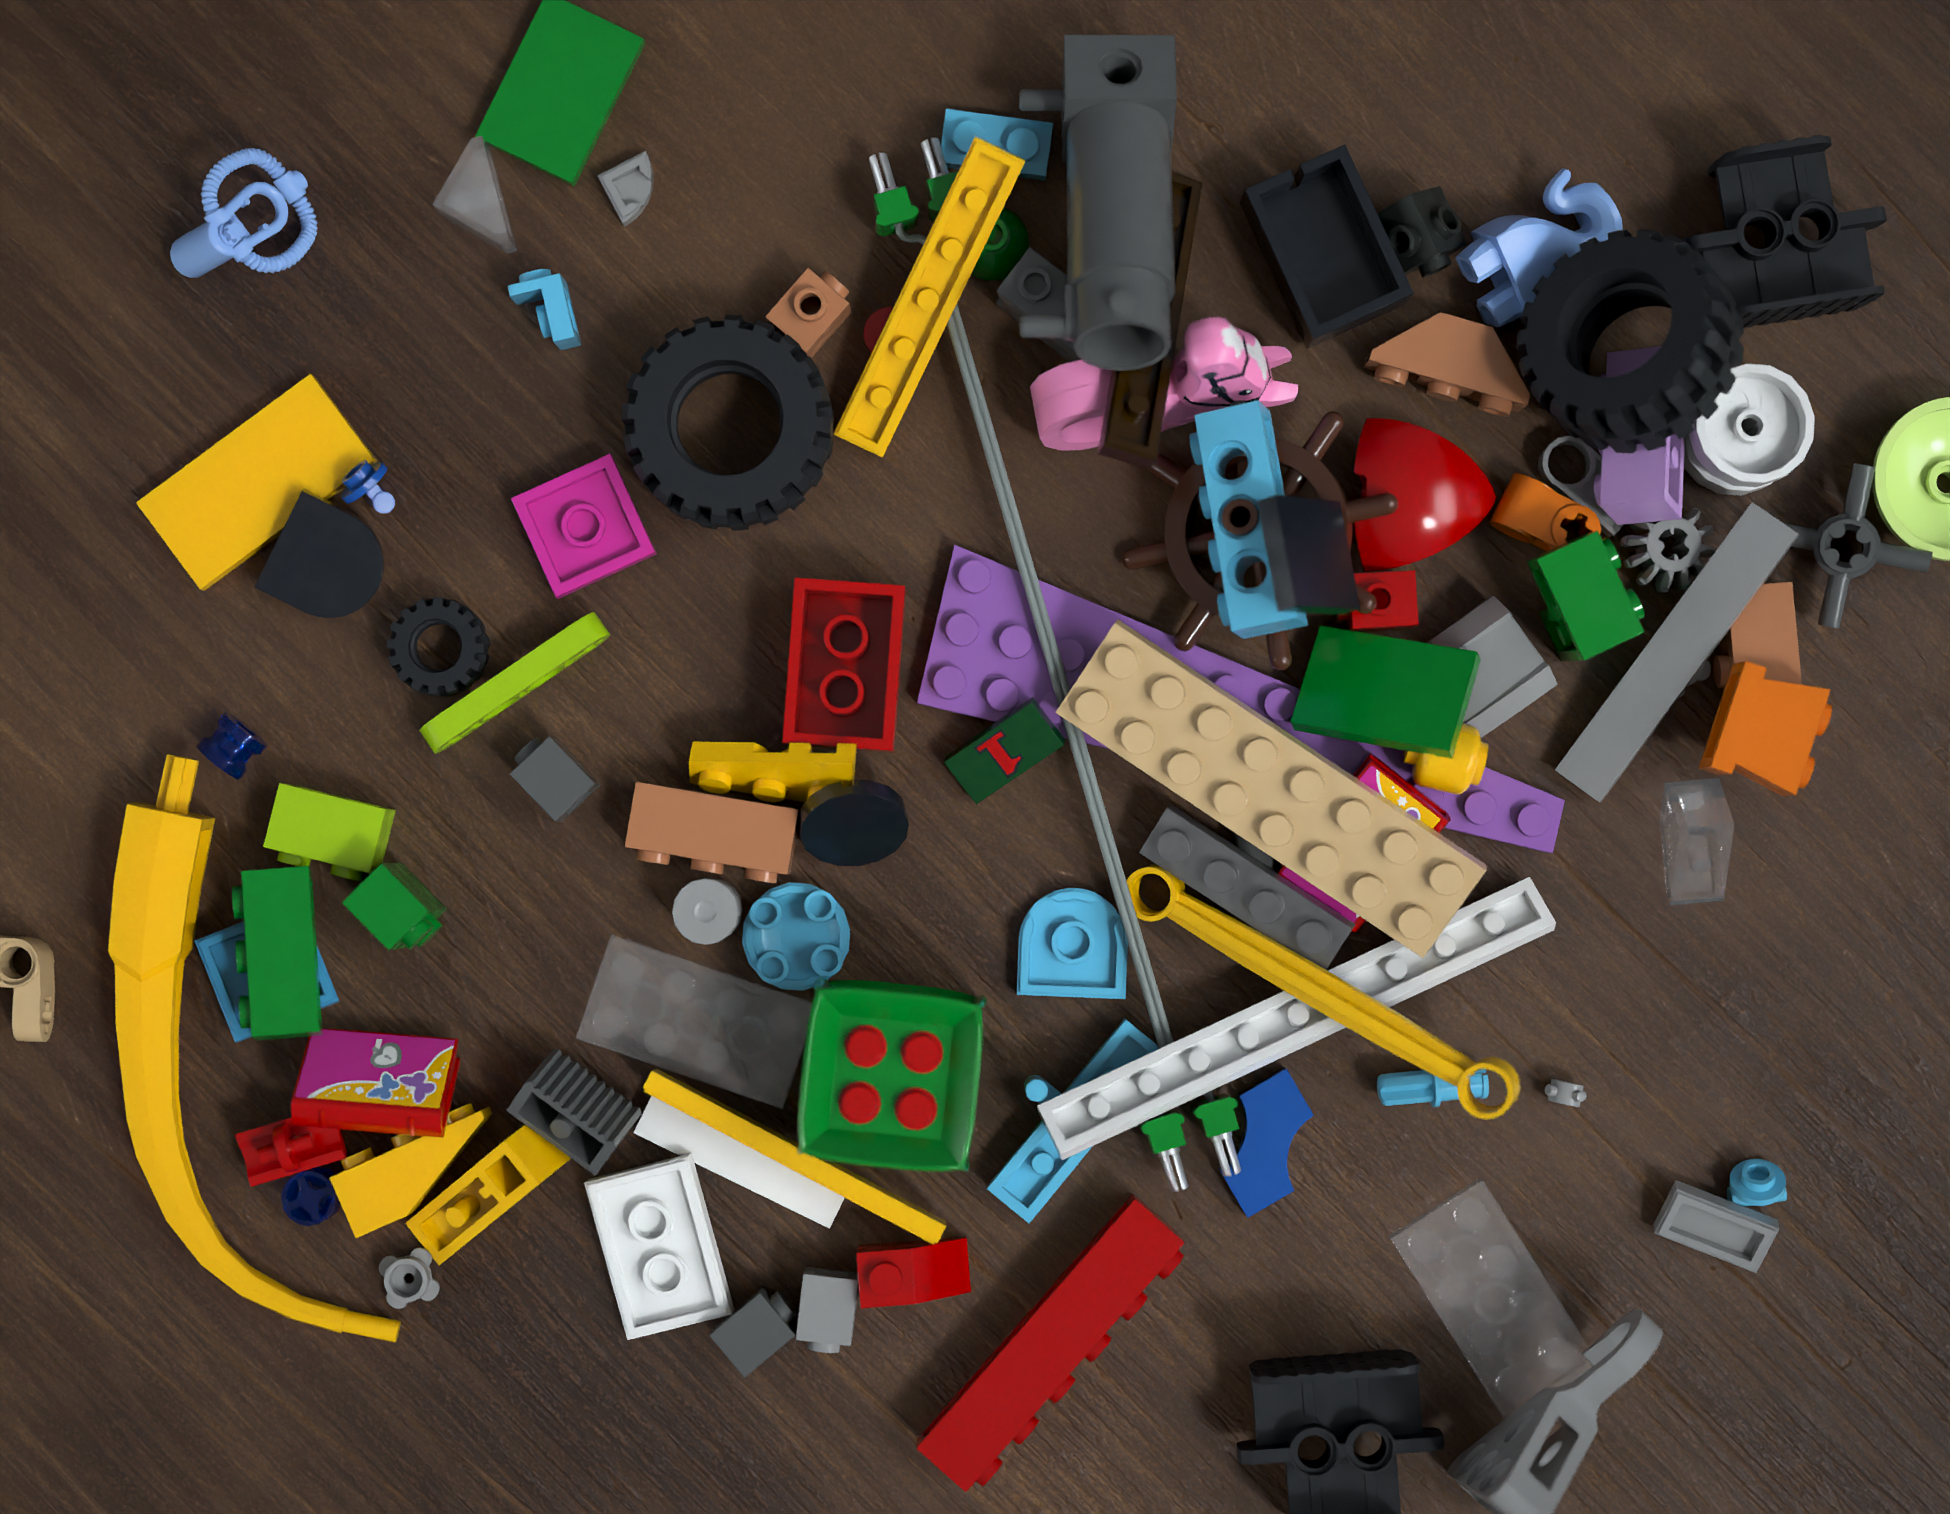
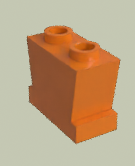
M1748 661L1735 663L1732 665L1699 769L1717 775L1732 774L1735 771L1781 796H1794L1797 794L1798 788L1804 789L1811 778L1815 758L1809 756L1815 736H1822L1829 724L1832 705L1827 704L1831 689L1764 679L1766 667Z

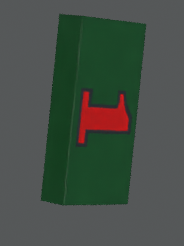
M1031 697L945 757L944 763L973 801L978 804L1064 745L1065 738L1036 700Z

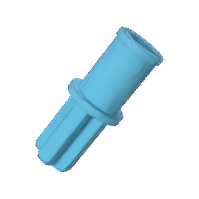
M1478 1069L1471 1076L1470 1088L1475 1098L1485 1099L1489 1094L1488 1075H1482V1073H1486V1069ZM1425 1070L1381 1074L1377 1078L1378 1098L1385 1106L1430 1102L1432 1107H1439L1441 1101L1459 1100L1457 1087Z

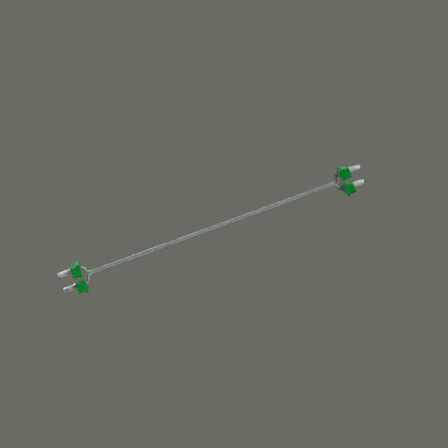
M931 138V144L940 171L939 174L928 139L921 143V147L930 174L926 184V193L929 200L928 218L930 221H935L958 171L948 172L940 141L938 138ZM880 152L879 159L888 188H885L876 154H873L869 157V163L878 193L874 195V208L877 214L876 233L883 237L897 233L898 237L905 242L924 244L927 238L924 235H909L905 233L907 230L914 229L918 224V208L914 205L911 206L906 186L896 187L887 154ZM956 304L947 327L1058 706H1060L1069 693L1070 687L959 308ZM1062 717L1160 1049L1173 1043V1039L1083 731ZM1209 1091L1203 1094L1206 1099L1193 1102L1190 1106V1112L1198 1118L1202 1134L1207 1138H1211V1141L1214 1143L1223 1176H1232L1221 1141L1223 1139L1233 1173L1237 1175L1241 1172V1167L1231 1137V1131L1239 1129L1234 1108L1237 1107L1238 1103L1236 1099L1228 1094L1222 1093L1213 1096L1212 1092ZM1173 1109L1139 1124L1138 1128L1146 1134L1150 1150L1154 1154L1158 1153L1159 1157H1161L1170 1191L1179 1192L1169 1155L1172 1156L1180 1187L1183 1191L1189 1186L1179 1154V1147L1186 1145L1181 1124H1183L1185 1119L1181 1113Z

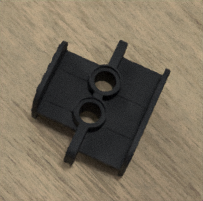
M1813 135L1808 138L1799 137L1789 141L1786 139L1769 144L1767 142L1757 146H1744L1722 155L1707 169L1708 176L1716 177L1725 231L1694 235L1683 240L1687 242L1692 251H1698L1706 259L1729 290L1736 302L1735 309L1742 317L1743 328H1749L1753 325H1768L1773 322L1781 323L1792 319L1800 320L1805 317H1820L1824 314L1832 315L1842 311L1849 312L1875 302L1877 298L1885 294L1883 286H1874L1865 232L1877 228L1887 221L1885 207L1837 212L1833 205L1825 150L1832 145L1831 137ZM1799 217L1810 218L1816 223L1819 230L1817 241L1808 240L1801 235L1798 229ZM1745 225L1756 226L1763 232L1765 236L1764 249H1755L1746 242L1744 238Z
M1396 1349L1394 1351H1360L1359 1353L1346 1352L1338 1355H1306V1357L1293 1356L1284 1359L1255 1360L1249 1364V1373L1252 1383L1256 1440H1245L1236 1443L1239 1463L1253 1465L1285 1462L1289 1514H1401L1396 1454L1430 1452L1444 1449V1435L1442 1431L1436 1427H1422L1418 1372L1421 1370L1420 1362L1413 1353ZM1366 1431L1379 1433L1381 1435V1445L1374 1454L1361 1456L1353 1451L1354 1441L1361 1433ZM1318 1435L1326 1439V1450L1319 1458L1306 1460L1298 1455L1299 1444L1304 1438Z

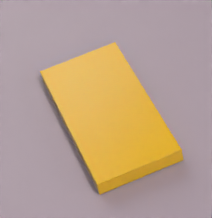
M309 374L137 501L136 504L198 588L205 591L280 536L303 489L328 500L346 487L342 483V479L357 464L366 460L372 465L378 461L315 376Z

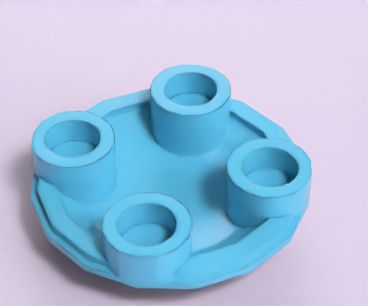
M786 883L769 889L753 903L744 921L742 945L750 966L763 981L781 989L803 991L814 987L815 981L819 978L828 980L840 971L849 951L850 927L844 909L830 893L812 884Z

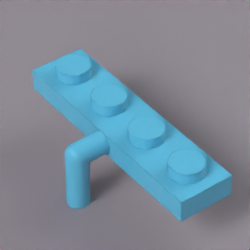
M1124 1018L1063 1093L1158 1050L1159 1047ZM1031 1075L1025 1080L1024 1089L1027 1097L1039 1104L1061 1095L1057 1089L1039 1075ZM1041 1119L986 1186L987 1190L1027 1223H1030L1092 1147L1061 1160Z

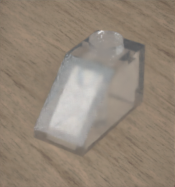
M1719 778L1664 783L1660 827L1667 898L1670 906L1724 901L1734 821Z

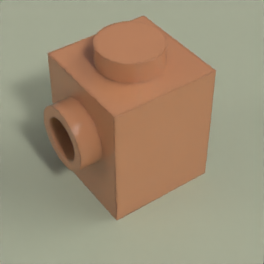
M807 268L765 318L768 324L773 325L776 332L783 336L788 334L800 344L802 351L812 358L852 313L850 303L845 300L849 291L827 271L819 277L811 269Z

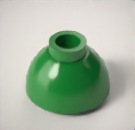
M1003 207L971 273L974 277L987 281L1005 279L1029 249L1027 229L1020 217L1010 209Z

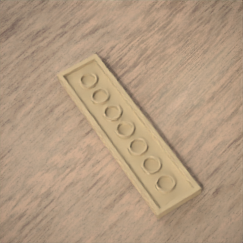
M1118 619L1055 712L1422 958L1427 954L1486 872L1487 865Z

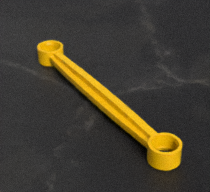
M1155 863L1136 870L1127 879L1126 882L1137 918L1151 922L1168 917L1237 963L1380 1047L1457 1087L1458 1097L1462 1106L1473 1116L1482 1119L1496 1118L1505 1113L1517 1100L1520 1092V1080L1515 1069L1505 1060L1496 1057H1486L1476 1062L1405 1016L1254 928L1185 893L1184 882ZM1146 874L1161 876L1170 888V902L1162 911H1154L1148 908L1141 900L1139 884L1142 877ZM1478 1069H1490L1497 1072L1504 1079L1507 1086L1505 1102L1497 1106H1487L1480 1103L1471 1091V1076Z

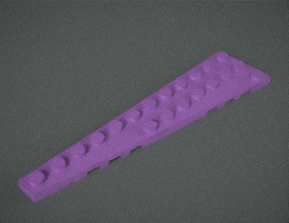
M954 545L917 704L996 722L1033 697L1062 736L1068 739L1063 719L1055 713L1059 706L1020 572ZM1038 580L1070 690L1118 619L1352 775L1367 756L1372 753L1449 814L1451 821L1444 829L1541 852L1553 853L1565 800L1487 767L1484 768L1479 785L1470 784L1469 788L1460 795L1421 787L1413 780V765L1403 763L1405 750L1295 731L1290 722L1300 689L1195 645L1189 651H1180L1174 645V636ZM1083 732L1086 744L1109 749Z

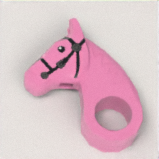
M1221 317L1205 318L1189 324L1184 335V347L1173 358L1161 432L1195 421L1194 415L1257 400L1265 407L1294 401L1298 393V385L1274 381L1271 373V368L1291 361L1292 355L1290 351L1281 346H1261L1256 337L1251 333L1235 328L1230 322ZM1083 360L1061 364L1040 374L1031 384L1030 390L1039 438L1045 447L1061 451H1072L1099 446L1112 370L1101 369L1087 364Z

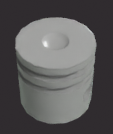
M710 877L692 881L683 887L674 900L672 914L675 926L682 936L693 943L707 945L720 942L735 932L741 923L743 906L740 895L732 885L722 879Z

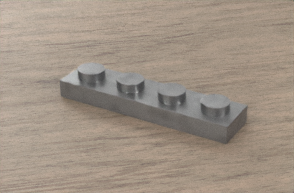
M1172 804L1166 808L1139 852L1262 934L1324 969L1328 968L1356 925Z

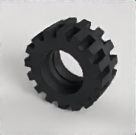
M433 597V599L428 600L422 599L416 601L412 607H406L399 613L401 617L398 621H393L390 628L392 631L391 638L387 639V649H390L391 656L388 659L391 667L396 670L398 678L410 686V688L431 696H451L457 692H464L469 689L470 685L475 680L478 681L483 675L482 670L485 664L488 665L490 655H488L490 639L486 635V627L483 622L466 606L445 598ZM443 624L450 626L460 638L461 651L459 658L447 669H429L418 657V639L424 630L432 625Z

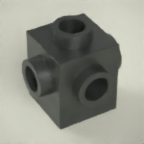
M1441 186L1411 193L1377 213L1405 274L1419 270L1422 278L1433 275L1450 266L1452 262L1449 255L1467 245L1461 232L1459 217L1449 206Z

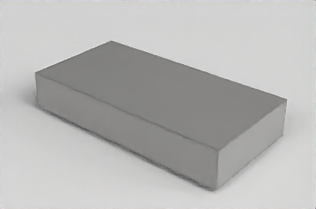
M1675 1180L1653 1224L1654 1234L1754 1273H1757L1780 1229L1778 1220L1677 1180Z

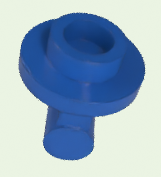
M366 460L360 462L342 479V483L346 488L342 492L341 498L346 504H349L365 494L366 502L376 511L383 514L389 513L395 506V499L384 488L376 484L384 476L388 467L382 461L372 465Z

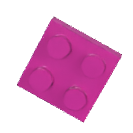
M611 454L605 455L511 498L552 591L558 599L657 554Z

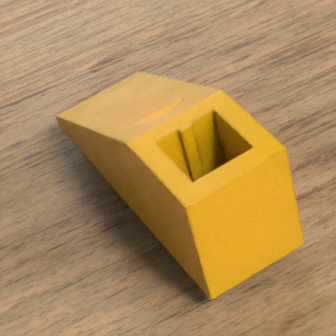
M469 1103L449 1112L443 1138L399 1134L390 1138L394 1149L375 1157L370 1147L340 1160L344 1171L330 1177V1181L355 1238L399 1220L415 1211L492 1115L490 1107L475 1112L472 1104Z

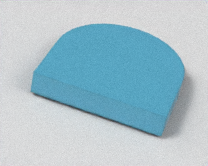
M1081 888L1059 889L1040 898L1029 909L1020 928L1016 994L1126 999L1128 941L1120 914L1115 907L1099 894Z

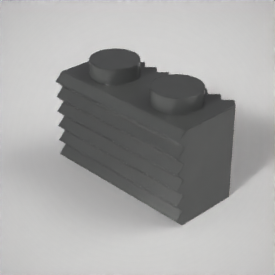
M553 1049L524 1083L506 1110L595 1176L642 1114L640 1107H633L631 1100H626L622 1094L614 1092L613 1087L606 1088L605 1082L597 1081L596 1075H588L587 1068H582L578 1062L570 1060L569 1055H562L560 1049Z

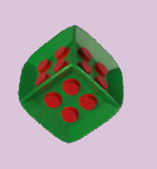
M817 979L814 983L816 994L810 1011L804 1049L798 1111L799 1145L796 1149L797 1153H805L834 1162L916 1171H967L970 1166L968 1153L976 1113L982 1052V1008L986 1005V996L978 995L975 997L949 989L900 983Z

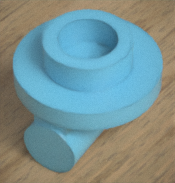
M1749 1159L1738 1163L1730 1173V1187H1727V1198L1729 1201L1748 1207L1765 1206L1787 1200L1785 1175L1774 1163L1762 1159Z

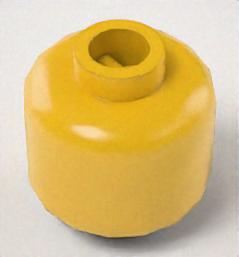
M1463 723L1452 759L1429 753L1423 754L1405 750L1403 763L1413 765L1412 776L1417 785L1460 795L1469 788L1470 784L1479 785L1486 765L1488 743L1481 742L1479 730L1475 726Z

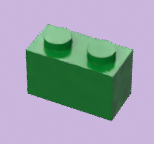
M381 863L342 902L388 950L406 947L410 950L416 945L419 948L422 947L442 928L443 924L438 918L447 910L402 863Z

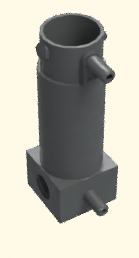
M1064 35L1062 89H1021L1019 91V108L1022 111H1062V164H1067L1068 285H1065V315H1022L1020 317V335L1023 338H1065V340H1074L1077 356L1087 364L1101 369L1117 371L1141 369L1153 365L1164 358L1171 347L1170 302L1175 294L1171 158L1177 102L1175 35Z

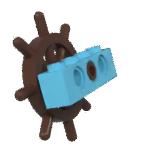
M1257 400L1194 415L1197 432L1190 433V446L1195 463L1188 471L1160 453L1157 454V460L1151 469L1145 468L1149 473L1175 489L1166 512L1164 541L1126 550L1122 556V563L1129 570L1169 563L1179 584L1197 602L1174 636V645L1178 650L1183 652L1191 650L1213 617L1217 615L1221 617L1225 627L1231 626V631L1243 639L1265 635L1270 664L1276 670H1285L1292 662L1287 630L1308 626L1306 613L1281 612L1277 610L1257 501L1274 495L1296 497L1308 480L1315 488L1320 499L1340 501L1350 551L1352 523L1390 515L1396 511L1398 500L1391 493H1382L1348 501L1338 480L1320 461L1343 428L1344 419L1340 413L1336 411L1326 413L1305 445L1300 447L1288 441L1275 438L1271 413ZM1280 466L1288 468L1283 477ZM1237 470L1238 479L1226 480V475ZM1201 506L1205 518H1212L1214 530L1192 535L1194 518L1198 507ZM1209 554L1213 570L1217 573L1211 583L1207 581L1195 560L1196 556ZM1253 564L1257 587L1246 588L1243 581L1244 573ZM1356 584L1360 609L1357 611L1368 614L1375 609L1376 598L1372 593Z

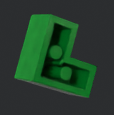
M1598 531L1583 534L1526 561L1548 607L1538 613L1560 661H1584L1644 633L1639 621L1644 618L1643 607L1636 593L1631 588L1624 589L1616 569L1621 568L1619 555L1610 539L1607 537L1601 539Z

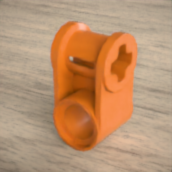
M1513 473L1489 521L1490 525L1500 532L1516 540L1532 544L1546 552L1566 543L1567 531L1560 526L1566 527L1571 521H1575L1580 525L1578 528L1580 536L1594 531H1598L1599 534L1601 533L1600 520L1591 509L1557 493L1546 484L1519 473Z

